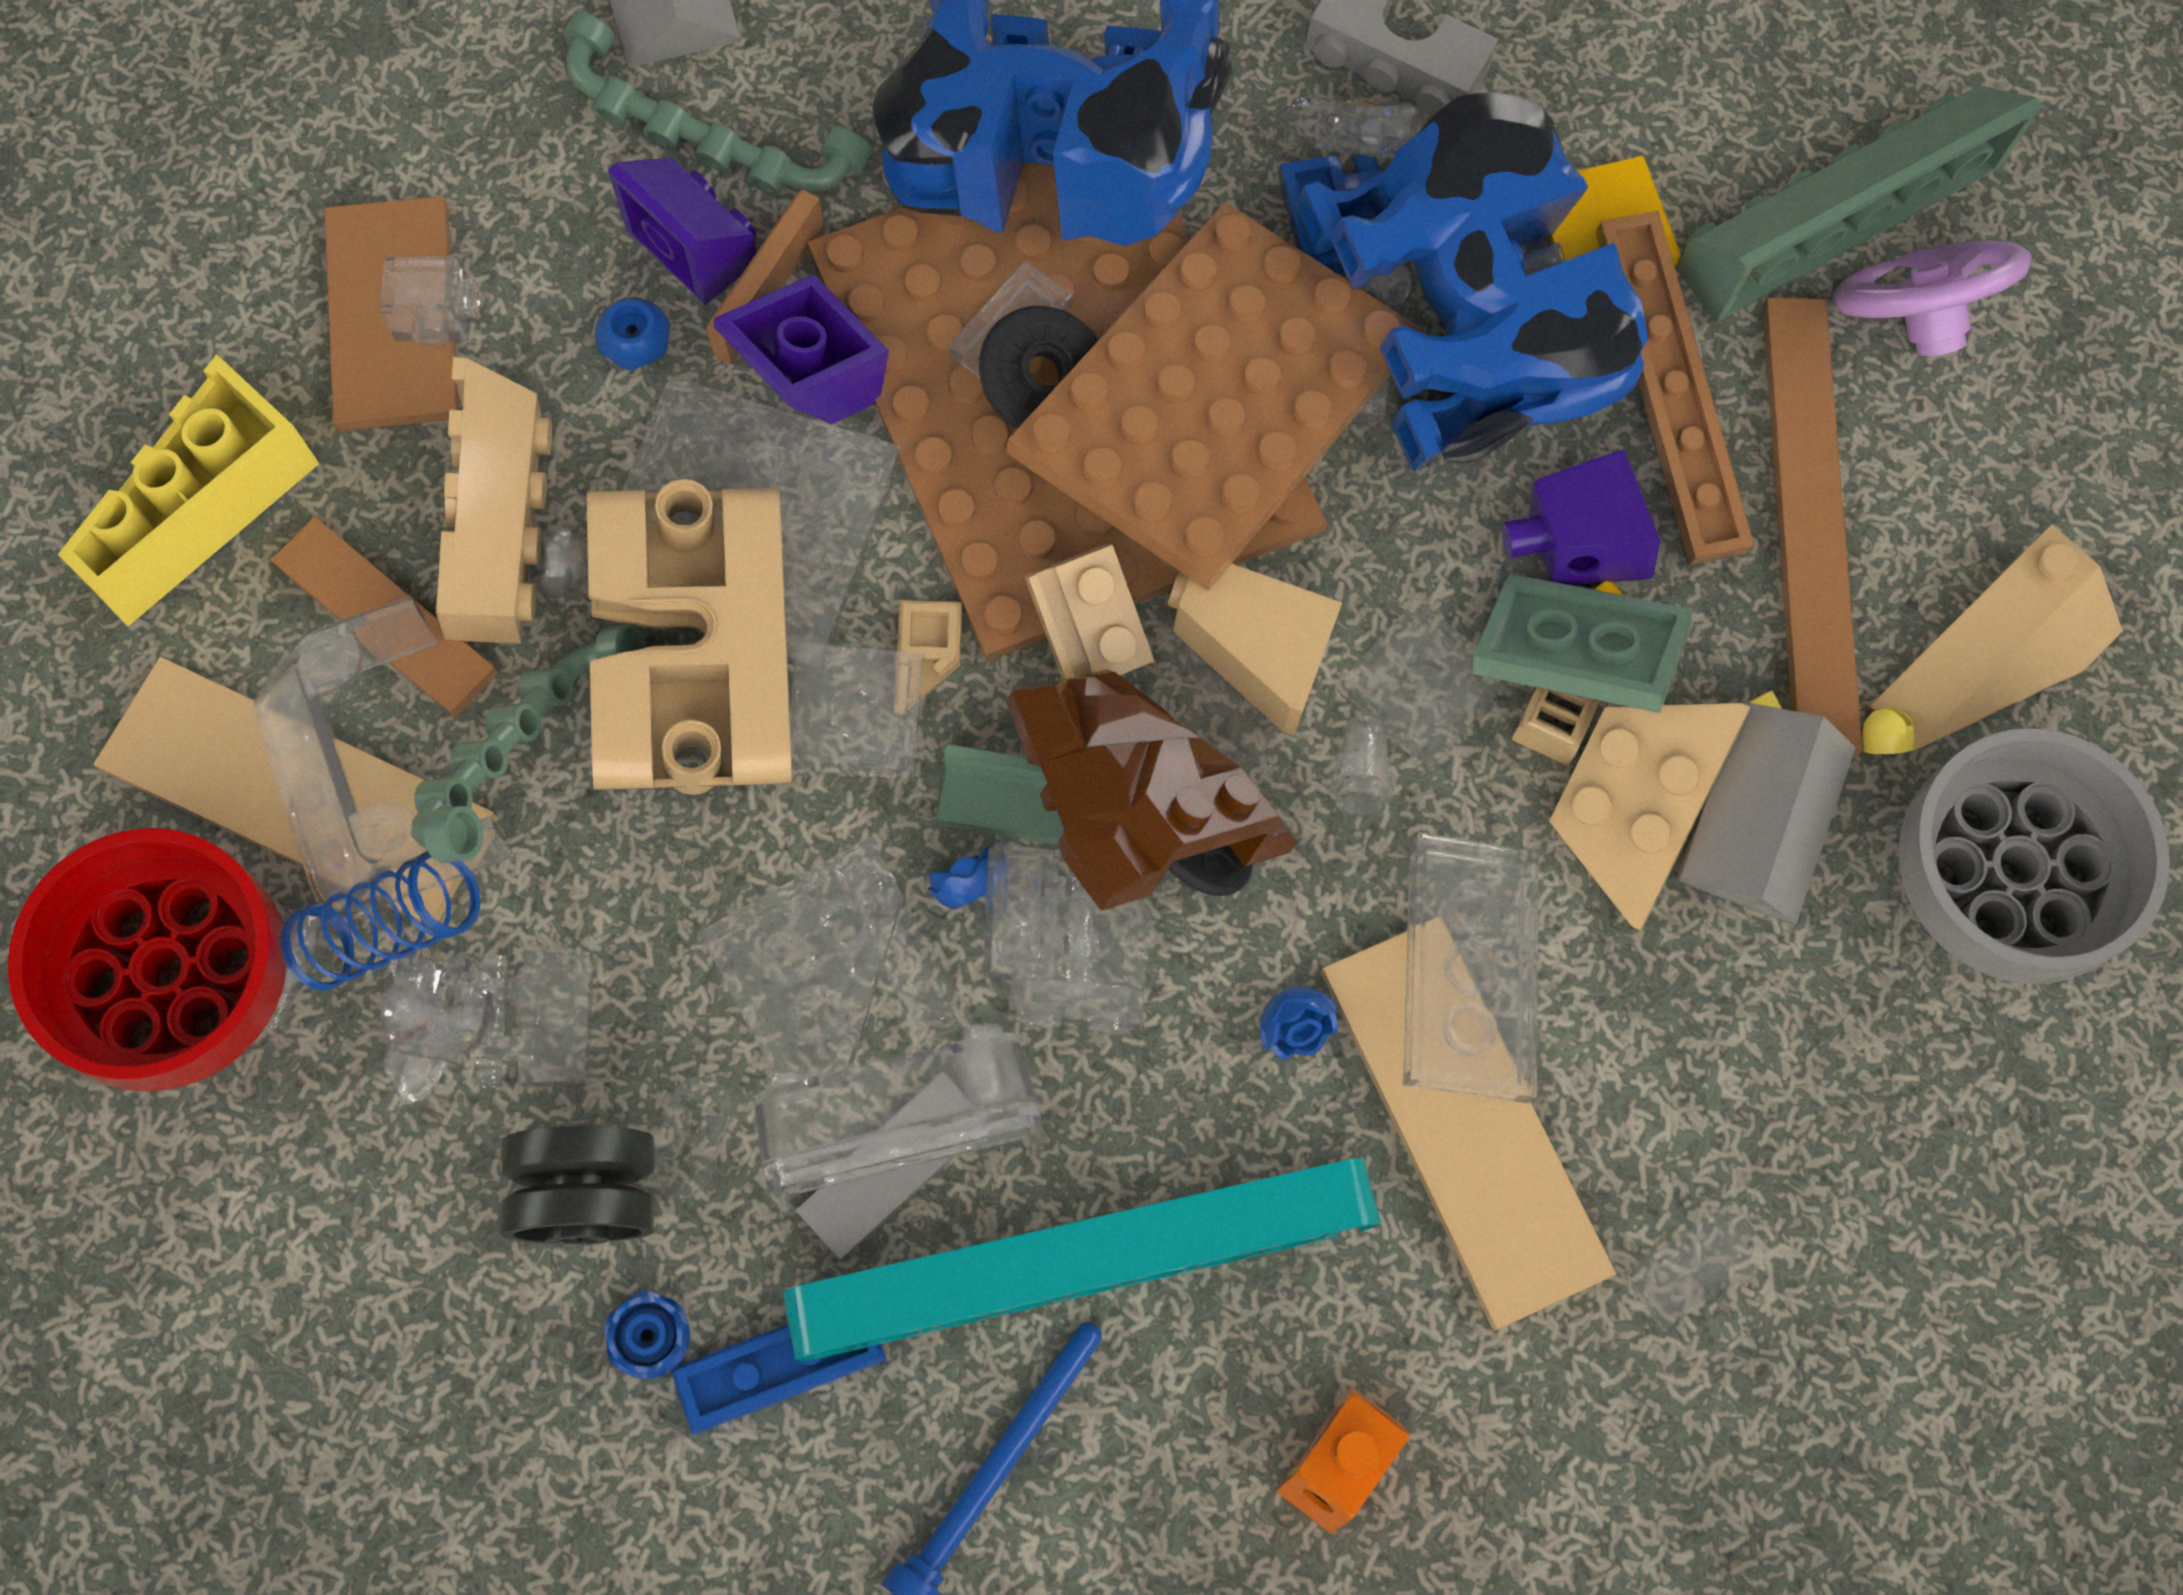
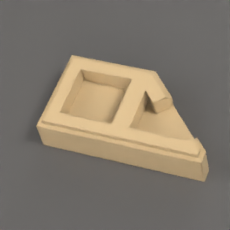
M900 600L895 714H906L960 666L962 602Z

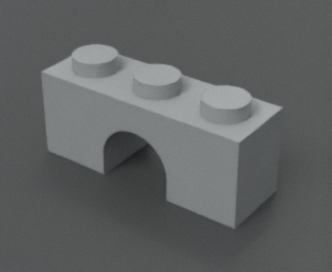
M1321 0L1310 18L1305 48L1313 51L1315 57L1321 63L1332 68L1344 66L1363 75L1368 84L1378 91L1385 93L1396 91L1413 99L1419 108L1430 116H1434L1436 112L1457 96L1477 92L1490 69L1498 43L1497 38L1447 14L1438 29L1431 36L1422 40L1400 38L1393 34L1385 24L1392 0Z

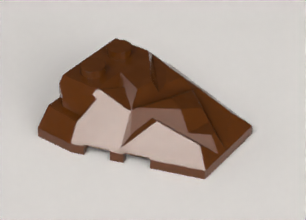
M1107 669L1013 690L1006 701L1028 763L1040 766L1047 781L1040 794L1046 811L1054 812L1057 809L1065 830L1058 842L1063 860L1100 911L1151 896L1173 861L1229 845L1244 866H1249L1288 854L1297 843L1291 832L1282 822L1279 814L1242 767L1178 723L1165 709L1114 671Z

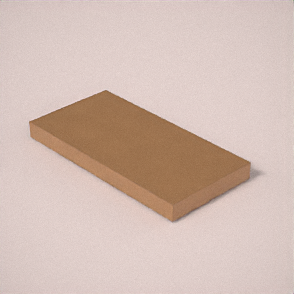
M437 196L324 207L332 412L335 428L339 432L449 420V410H460L456 382L452 381L453 357H457L449 211L445 197Z

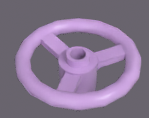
M1994 240L1959 242L1924 248L1905 254L1895 261L1883 262L1862 268L1846 276L1833 291L1832 301L1838 309L1849 316L1863 318L1905 316L1908 340L1911 343H1915L1918 355L1936 356L1957 351L1967 344L1965 333L1971 329L1967 303L1975 302L2004 291L2022 280L2032 264V255L2027 249L2017 243ZM1980 265H1997L1990 270L1968 277ZM1897 266L1912 268L1910 270L1911 277L1900 284L1874 283L1877 278Z

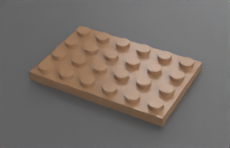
M1225 202L1007 440V454L1209 591L1389 378L1391 372L1380 350V345L1390 330L1404 325L1421 333L1423 328L1362 289L1356 288L1353 290L1348 280Z

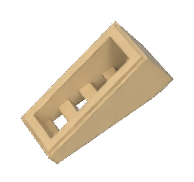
M1535 687L1511 740L1569 766L1582 743L1600 700ZM1548 692L1580 706L1579 714L1545 699ZM1539 712H1544L1572 725L1570 733L1537 718Z

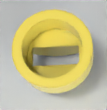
M1885 707L1872 712L1864 721L1862 729L1863 752L1870 754H1897L1915 750V730L1911 718L1903 710L1894 707Z

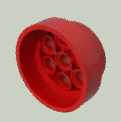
M141 828L113 833L96 839L66 856L40 880L29 895L17 918L10 940L8 953L10 993L18 1016L31 1037L48 1054L66 1066L98 1082L125 1090L161 1091L187 1086L217 1073L232 1063L250 1047L268 1024L277 1007L286 978L287 964L282 954L280 937L283 923L274 901L260 882L228 853L213 843L193 834L164 828ZM210 901V909L206 918L196 925L187 926V918L191 909L201 902ZM143 912V923L138 931L128 937H122V928L126 920L136 913ZM248 949V959L245 966L235 974L225 975V963L230 955L238 950ZM181 960V971L177 979L167 986L160 987L159 976L163 968L173 961ZM114 971V983L111 989L103 996L94 998L93 988L96 981L102 975ZM212 1009H219L220 1017L215 1029L207 1035L197 1037L196 1026L201 1016ZM151 1020L152 1032L148 1040L139 1047L131 1048L130 1038L133 1030L142 1022Z

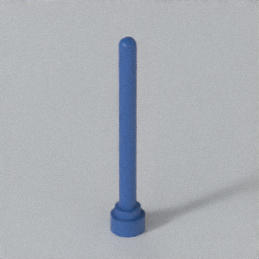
M1085 1322L1076 1329L917 1557L911 1553L904 1564L896 1561L882 1581L881 1585L894 1595H942L937 1588L944 1580V1577L939 1573L1100 1344L1102 1333L1096 1324Z

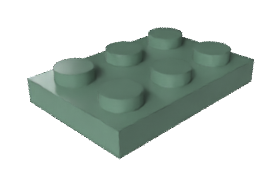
M1509 573L1473 654V674L1661 713L1691 629L1693 609Z

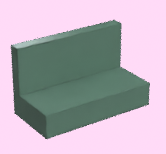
M946 744L944 751L945 776L936 817L937 825L1058 845L1065 830L1057 809L1054 812L1046 811L1040 794L1047 781L1040 766L1029 764L1024 756Z

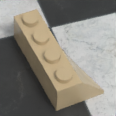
M453 357L452 381L456 382L463 410H449L448 436L451 438L452 464L454 469L459 470L458 473H445V517L447 524L455 525V531H441L436 615L445 640L521 644L523 622H533L536 610L535 584L527 582L529 565H539L541 559L540 527H533L535 509L544 510L546 506L547 477L545 472H538L540 455H550L552 421L551 418H542L537 393L466 357Z

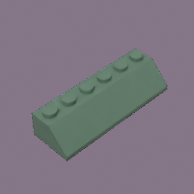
M1979 85L1958 97H1955L1953 93L1946 94L1932 103L1919 118L1909 123L1905 118L1894 122L1880 133L1876 141L1863 148L1858 144L1849 146L1834 157L1828 167L1813 174L1811 170L1799 173L1785 184L1780 193L1767 200L1763 196H1757L1749 200L1735 212L1730 220L1718 226L1714 222L1701 226L1686 239L1684 243L1686 249L1676 269L1715 323L2001 168L2043 106L2036 97Z

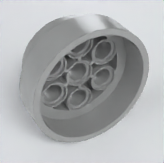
M2025 728L1998 732L1981 738L1962 749L1936 771L1916 793L1903 820L1899 839V867L1902 882L1915 914L1929 934L1947 952L1969 967L1988 976L2016 983L2045 984L2068 980L2090 971L2126 950L2146 932L2154 921L2164 900L2169 880L2170 856L2165 828L2153 800L2143 785L2120 761L2103 749L2076 736L2047 729ZM2025 807L2039 814L2043 821L2044 829L2034 826L2028 820L2025 814ZM1961 809H1967L1978 817L1981 823V831L1973 829L1964 821ZM2064 859L2078 866L2082 874V882L2069 875L2065 868ZM2001 860L2010 863L2016 868L2019 873L2020 884L2009 880L2004 875L2001 869ZM1937 862L1945 863L1953 869L1957 877V885L1946 882L1940 876ZM2040 913L2050 916L2056 922L2059 937L2051 935L2044 929L2040 920ZM1976 914L1983 915L1992 922L1996 931L1995 939L1978 928Z

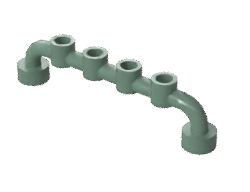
M575 11L563 31L564 38L570 44L566 56L567 74L577 89L588 97L595 99L591 109L598 117L622 127L628 116L631 115L647 123L643 133L649 140L671 150L675 149L680 138L699 146L694 154L696 159L700 163L721 173H726L732 161L750 169L746 177L749 184L772 196L777 197L783 185L799 191L803 189L809 193L826 191L839 184L849 171L857 175L861 174L873 153L871 145L864 138L851 130L835 126L830 130L820 149L822 155L827 159L826 163L813 169L795 164L786 154L778 149L769 146L757 147L742 140L737 133L722 124L712 123L708 125L691 117L683 108L671 101L662 99L657 102L639 94L634 87L622 79L613 76L606 79L594 73L589 64L591 56L600 60L604 59L616 38L611 28L595 16L583 11Z
M620 623L606 625L599 631L595 641L579 646L567 653L551 669L525 672L521 676L518 686L521 699L519 704L495 706L488 711L485 718V729L488 737L481 741L462 742L453 748L450 757L453 774L449 778L425 780L417 786L414 794V803L418 813L412 820V838L420 846L426 848L430 856L438 862H460L473 859L480 851L483 841V830L479 817L471 809L473 803L472 792L483 780L497 779L505 773L508 762L507 754L517 743L530 742L538 737L541 729L540 718L550 707L564 706L570 702L573 695V682L583 673L590 670V661L647 648V642L642 630L635 624Z

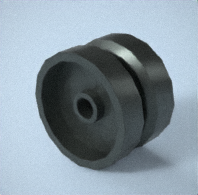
M611 1126L547 1127L508 1134L502 1139V1174L516 1184L530 1187L516 1190L501 1201L500 1236L508 1240L520 1242L588 1245L608 1241L631 1240L647 1237L654 1233V1198L640 1188L627 1185L639 1182L654 1172V1137L648 1132Z

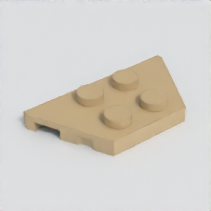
M1742 703L1663 705L1661 713L1628 706L1604 708L1549 822L1632 927L1642 931L1750 712L1749 706Z

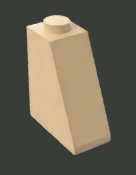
M1231 564L1209 591L1179 571L1168 601V606L1177 609L1173 632L1282 732L1294 736L1342 602L1235 564Z

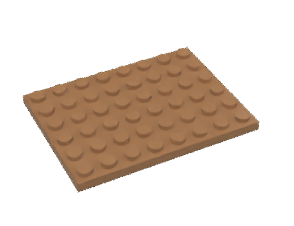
M1029 162L1023 164L1003 233L993 232L980 223L962 216L920 213L902 207L807 241L808 251L822 283L889 350L882 392L875 399V406L958 598L962 602V607L986 662L1047 639L1024 578L1027 574L1036 573L1050 567V565L1109 543L1114 547L1135 605L1172 591L1179 573L1176 568L1007 454V440L1017 428L1006 422L989 403L980 381L979 356L984 339L994 324L1008 313L1028 306H1049L1066 311L1086 324L1099 340L1191 239L1177 212L1176 216L1156 236L1127 246L1118 245L1092 236L1064 240L1061 235L1054 165ZM1043 356L1034 357L1030 360L1029 369L1035 381L1045 386H1053L1058 383L1059 371L1052 360ZM1305 477L1232 564L1239 565L1326 531L1327 521Z

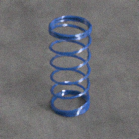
M428 852L419 855L416 859L403 862L397 872L389 870L379 873L372 883L361 882L355 884L347 894L340 892L331 895L324 904L316 903L293 912L285 921L280 936L282 954L289 970L300 982L308 987L326 991L342 985L345 980H352L363 976L367 970H375L386 966L392 959L398 960L409 956L417 948H427L437 944L441 938H450L469 930L477 921L481 906L479 888L473 873L463 861L448 862L462 875L470 893L471 906L467 918L459 927L449 926L451 920V900L447 886L439 873L425 862L427 859L432 858ZM410 867L408 878H406L402 874ZM420 867L426 868L432 873L442 887L446 901V917L443 924L435 920L425 909L422 896L418 892L417 878ZM388 877L396 878L395 890L398 903L406 917L420 930L415 942L402 938V921L398 908L390 895L378 886L382 879ZM401 880L408 885L409 898L415 912L421 918V924L410 914L402 899ZM364 888L371 889L370 901L372 912L380 927L395 941L390 953L378 950V932L374 918L365 904L354 897L358 890ZM376 891L387 899L394 911L397 922V935L384 924L377 910L375 901ZM346 899L345 910L349 926L343 917L330 907L334 901ZM352 901L363 910L369 919L373 932V947L360 936L353 923L350 910ZM307 915L321 918L325 938L331 949L344 961L341 973H334L323 968L309 953L302 933L304 919ZM297 920L299 944L307 960L319 972L335 979L334 981H317L305 974L297 964L291 950L290 939L293 925ZM327 922L338 933L344 947V954L335 946L329 935ZM350 928L356 939L371 952L366 963H359L354 960V941ZM425 933L433 936L432 939L422 942ZM400 944L408 947V949L398 952ZM376 955L384 958L374 963ZM353 966L360 969L351 973Z

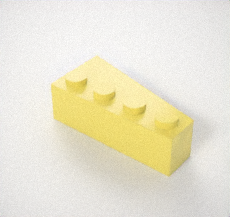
M217 354L203 372L208 378L192 398L184 395L169 413L174 421L153 448L145 444L130 462L134 467L133 473L119 491L108 490L58 553L80 579L128 627L320 464L295 427Z

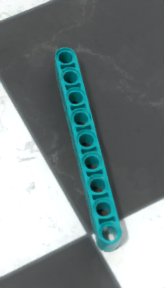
M1355 1158L811 1282L783 1291L782 1297L795 1361H808L1284 1250V1247L1285 1249L1328 1240L1339 1237L1338 1232L1357 1227L1360 1228L1361 1232L1381 1225L1364 1158Z

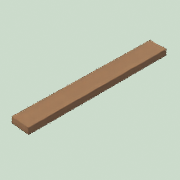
M1767 298L1762 309L1791 710L1824 716L1856 747L1853 757H1857L1863 751L1827 299Z

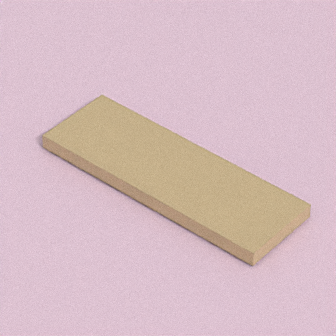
M159 657L93 764L103 773L349 889L361 882L372 883L379 873L389 870L397 872L403 862L416 859L419 855L428 852L411 835L412 820L418 813L414 803V794L417 786L422 781H425L424 779L162 657ZM472 803L471 809L477 814L482 825L483 843L497 817L493 811ZM433 858L427 859L425 862L439 873L446 884L451 900L463 879L462 875L448 862L441 863ZM473 859L463 862L469 868ZM410 867L402 874L406 878H408ZM420 867L417 878L418 892L422 896L425 909L439 922L446 909L442 887L432 873L426 868ZM388 877L382 879L378 886L390 895L399 913L405 915L397 900L395 890L396 878ZM401 880L402 899L410 914L421 923V918L415 912L409 898L408 885ZM364 888L358 890L357 893L370 898L371 889ZM376 891L375 901L392 909L387 899Z
M1439 917L1322 968L1321 975L1493 1331L1617 1275Z

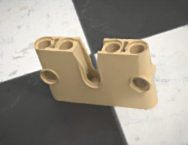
M680 479L671 481L662 487L660 492L646 493V490L587 491L588 596L591 599L592 617L650 628L690 627L700 630L705 635L696 644L651 646L590 661L591 753L594 790L673 787L683 794L697 795L707 792L714 786L791 783V743L779 488L722 489V491H707L703 485L696 481ZM681 511L694 512L700 517L699 520L689 525H679L670 520L674 514ZM692 747L700 748L710 756L706 763L696 768L684 767L675 760L681 751Z

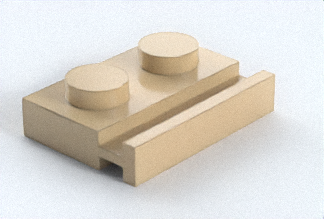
M1106 543L1050 565L1046 569L1024 576L1062 679L1107 669L1123 675L1155 662L1112 544Z

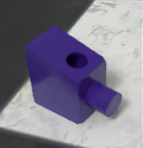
M1625 450L1615 451L1539 478L1532 485L1529 517L1502 523L1503 545L1508 558L1541 553L1550 580L1553 582L1568 585L1601 583L1605 581L1646 580L1654 576L1660 538Z

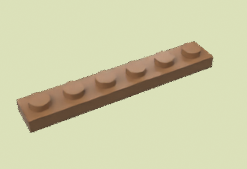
M1659 211L1601 221L1596 230L1600 248L1615 243L1623 273L1642 302L1648 340L1641 351L1644 367L1638 385L1688 564L1694 565L1748 554L1754 547V542Z

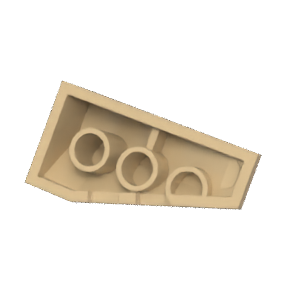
M2052 524L1867 709L1871 712L1885 707L1903 710L1911 718L1914 726L1915 750L1913 751H1916L1972 725L2003 708L2021 702L2035 693L2082 673L2123 631L2100 565Z

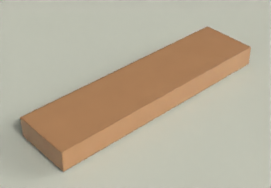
M314 516L271 559L276 568L454 719L498 675L495 667L464 641L445 640L437 618L317 517Z

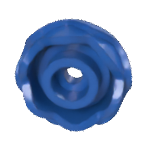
M627 297L611 303L602 312L595 327V341L598 351L602 356L609 358L623 369L634 370L648 365L665 355L668 349L671 326L664 312L653 302L637 297ZM630 328L637 329L635 334L627 333Z
M987 846L980 851L979 855L961 858L944 872H933L929 876L931 887L927 888L929 893L940 904L955 910L1000 888L1004 876V860L1001 852L996 854L992 847Z
M1296 986L1277 993L1267 1003L1260 1020V1037L1265 1049L1271 1048L1283 1060L1290 1059L1294 1054L1305 1056L1316 1054L1323 1047L1326 1038L1338 1031V1021L1334 1013L1338 1011V1008L1329 996L1314 988Z
M649 1291L631 1295L623 1304L609 1314L604 1327L607 1356L610 1362L619 1371L639 1379H653L671 1371L683 1359L690 1341L688 1319L681 1306L671 1298ZM649 1329L654 1332L653 1340L644 1342L642 1339L643 1332Z

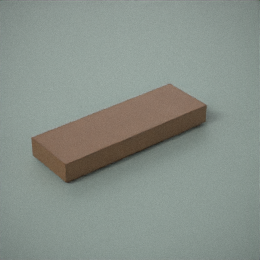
M803 189L797 192L707 325L706 330L715 357L732 365L739 353L713 327L714 318L784 287L807 253V241L817 238L824 227L819 197Z

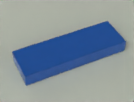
M786 1324L677 1366L671 1370L691 1433L692 1435H697L887 1361L882 1345L879 1344L824 1358L797 1362L794 1358L789 1327Z

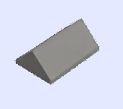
M610 0L629 68L741 41L730 0Z
M1740 701L1737 703L1749 706L1750 712L1695 821L1675 880L1759 913L1796 925L1856 747L1824 716Z

